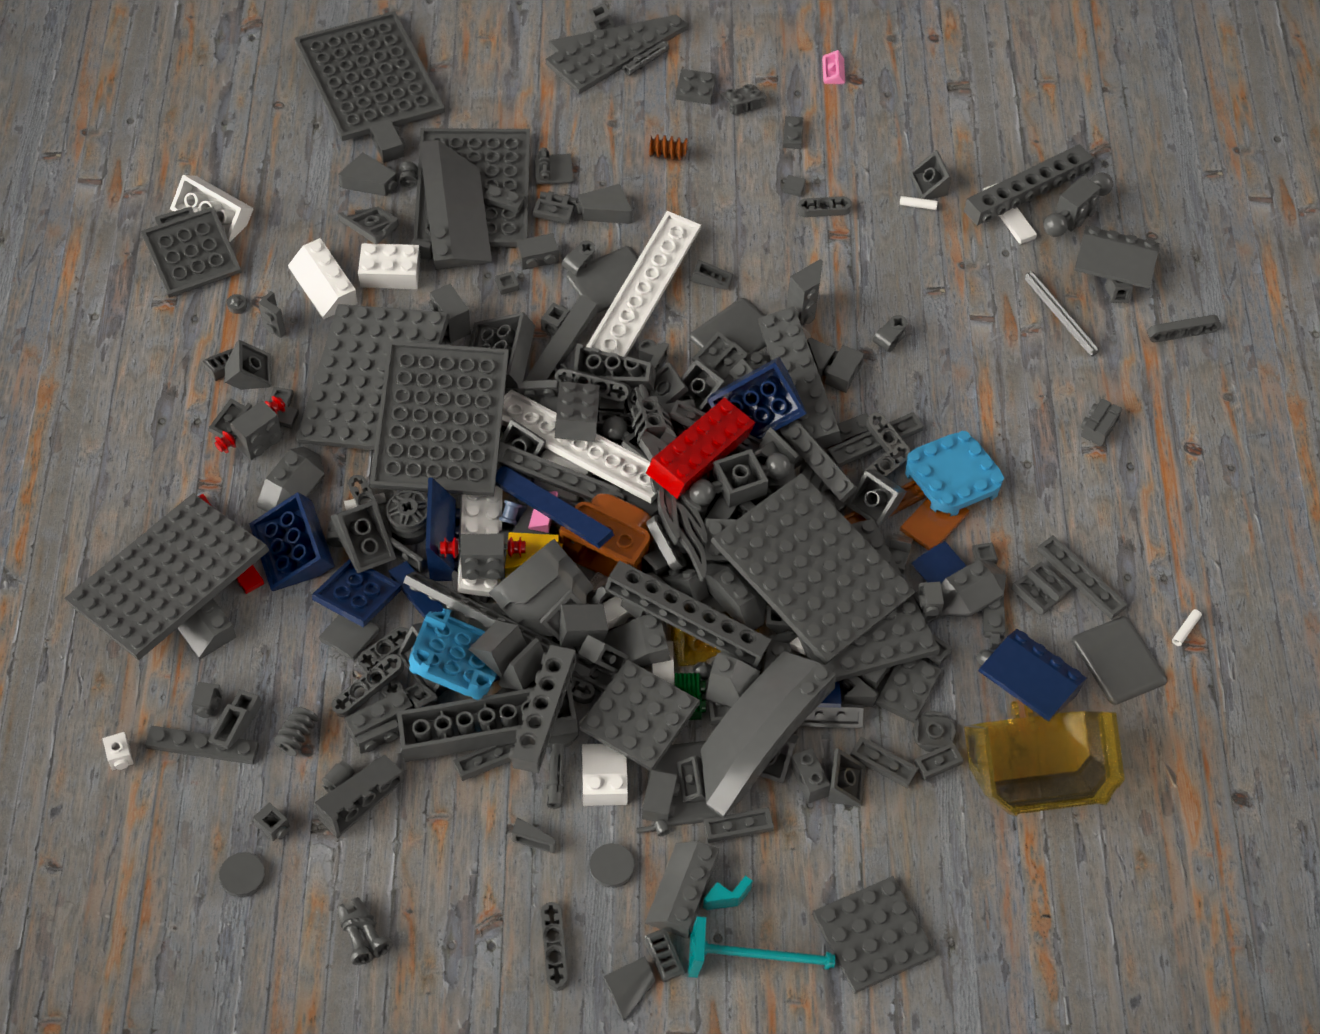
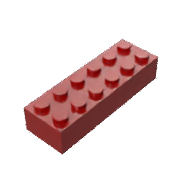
M723 398L654 456L646 474L678 499L690 488L694 481L701 479L713 468L714 461L725 458L746 440L756 422L726 398Z

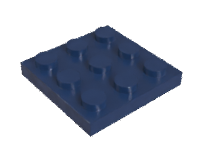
M349 559L312 594V600L364 628L401 591L402 585L373 569L357 573Z

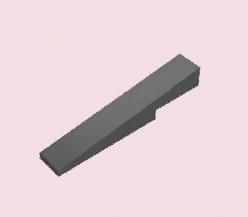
M583 296L579 297L524 381L551 380L555 374V368L557 370L560 368V364H563L577 345L579 336L597 314L596 302Z

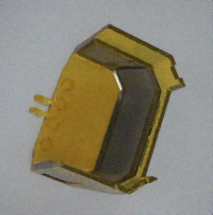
M1012 701L1011 714L1013 719L964 726L969 770L974 775L984 795L1009 815L1017 817V814L1091 804L1107 805L1112 794L1125 780L1116 712L1094 710L1058 713L1048 722L1040 715L1033 716V710L1025 704L1024 711L1026 717L1020 718L1019 705L1016 701Z

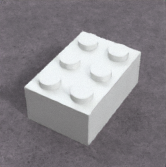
M362 243L358 269L360 288L418 289L421 260L419 245Z

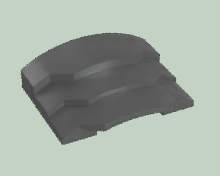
M553 539L501 581L489 594L512 621L542 636H554L540 622L542 617L568 591H571L583 604H586L587 594L595 587L558 542Z

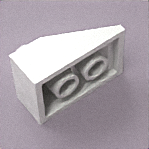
M582 744L583 806L627 805L626 757L605 744Z

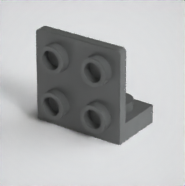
M558 380L518 381V390L523 396L557 413Z

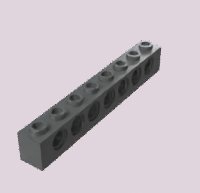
M1078 144L967 198L964 212L977 226L984 222H989L992 218L998 215L1001 216L1006 211L1012 208L1015 209L1026 201L1029 202L1053 188H1058L1067 181L1074 180L1081 174L1088 173L1094 157Z
M620 560L608 577L604 590L755 669L771 641L770 638L750 629L744 624L729 618L725 614L708 607L706 604L689 597L687 594L670 587L668 584L662 583Z

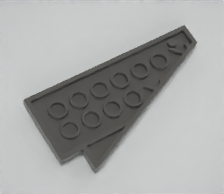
M671 15L550 40L549 47L556 53L546 58L545 64L573 90L581 94L621 70L624 65L634 60L635 56L642 55L661 43V41L667 42L687 30L688 24L678 15Z

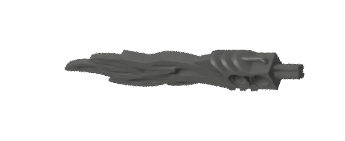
M640 384L639 387H635L637 400L635 406L631 407L634 420L632 428L636 429L634 434L635 437L638 436L637 444L651 463L652 458L677 437L672 421L664 411L663 406L659 404L657 396H649L647 388ZM650 477L653 492L656 493L658 490V512L669 538L674 545H677L678 540L683 545L693 562L700 581L703 582L707 569L706 556L703 546H706L707 532L699 514L701 506L690 499L689 489L678 498L682 504L676 502V498ZM677 513L680 517L683 529L689 540L686 538V536L683 534L679 527ZM691 543L695 546V548H696V550H697V552H698V555H699V557H700V560H699V558H698V556H697V554H696V552H695L693 546L691 545Z

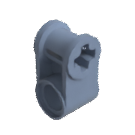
M505 500L503 514L499 517V520L516 525L527 506Z

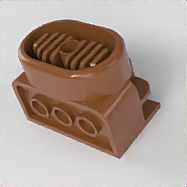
M606 493L597 494L590 503H578L574 508L611 529L614 536L602 547L597 548L561 526L559 529L560 543H563V550L573 562L596 573L599 572L607 578L619 560L642 572L643 556L649 553V547L654 540L646 523L652 517L641 508Z

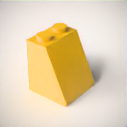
M509 532L508 540L512 537L514 541H518L521 537V541H526V554H521V558L519 554H514L510 558L506 552L505 577L509 576L553 539L563 548V543H559V535Z

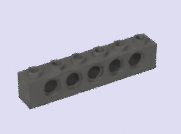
M550 645L548 652H544L542 657L543 667L541 671H537L535 678L536 687L530 691L529 707H525L522 716V727L519 726L516 732L517 742L515 746H511L509 752V759L512 760L513 768L539 774L576 664L575 650ZM542 706H545V707H546L545 709H538L539 707H542ZM534 725L540 726L538 728H531ZM528 744H533L532 747H525Z

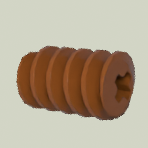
M659 134L654 139L651 135L649 156L653 157L656 152L657 158H660L663 153L664 159H667L669 154L672 160L675 159L676 155H678L679 161L684 156L686 159L688 138H685L682 143L680 137L674 142L673 136L667 141L666 135L663 136L662 140H660Z

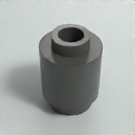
M341 761L339 764L336 763L323 777L322 781L324 784L322 786L329 793L351 778L355 771L344 761Z

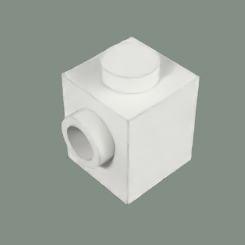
M124 732L102 738L112 770H122L134 764L129 742Z

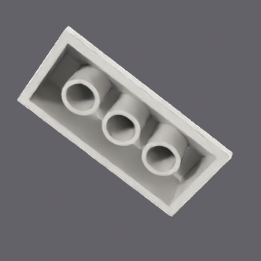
M193 175L182 176L170 208L173 211L192 206L195 213L214 207L229 242L247 226L254 209L198 176Z
M321 238L303 245L288 266L323 320L335 315L338 304L357 305L356 289Z

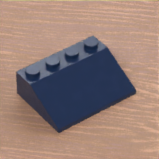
M780 357L712 393L707 399L712 408L723 398L730 401L756 422L749 435L758 439L763 438L770 427L776 431L806 414L792 378Z
M428 477L426 555L429 577L434 581H452V572H458L459 561H456L452 554H448L446 558L444 554H440V541H444L445 537L448 541H453L454 537L459 538L460 525H457V520H460V508H457L454 497L433 477Z
M299 492L249 523L253 536L266 544L269 549L260 559L272 591L319 577L335 567L313 502Z
M1018 629L1006 637L978 670L1048 722L1077 696L1087 679L1079 670L1072 668L1062 658L1055 656L1042 644L1035 642L1025 632Z

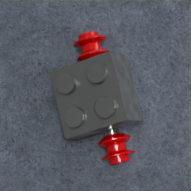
M272 396L271 403L260 401L230 423L233 433L230 434L223 431V437H215L216 442L214 444L220 452L229 453L228 448L230 446L233 448L237 446L250 460L262 455L266 449L277 444L283 438L277 412H285L284 407L286 405L280 397L277 398L275 396Z
M461 534L460 546L456 537H454L453 541H448L446 537L444 541H440V554H444L445 558L448 554H452L456 558L460 550L462 579H505V552L508 553L510 558L514 554H519L521 558V554H526V541H521V537L518 541H514L510 537L506 544L504 543V534Z

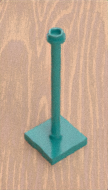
M697 916L690 932L688 977H698L704 963V955H707V953L824 965V968L827 970L834 968L835 954L826 952L825 956L708 944V941H705L706 917Z

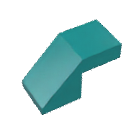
M745 875L733 892L717 882L704 898L703 908L712 910L739 906L751 891L753 880Z

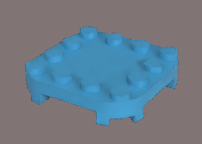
M967 431L947 435L908 453L905 474L908 479L913 478L931 502L930 508L934 512L939 510L944 513H951L950 516L958 515L959 510L988 497L991 500L995 499L1002 487L1004 476L1001 470Z
M443 608L442 612L433 613L429 611L411 650L409 670L413 674H418L425 679L470 696L473 699H482L483 695L487 694L491 689L496 673L468 649L486 631L450 617L451 610Z

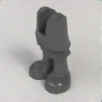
M355 897L351 899L355 911L349 913L342 903L337 906V912L341 927L344 931L348 932L355 948L351 954V961L354 965H362L372 961L373 957L369 948L364 943L359 930L364 931L377 958L387 953L392 948L393 943L389 937H379L374 929L377 922L373 920L374 917L369 913L361 899Z

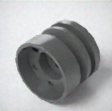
M405 490L394 494L386 506L388 525L393 539L405 545H415L426 539L427 527L426 497L420 492Z

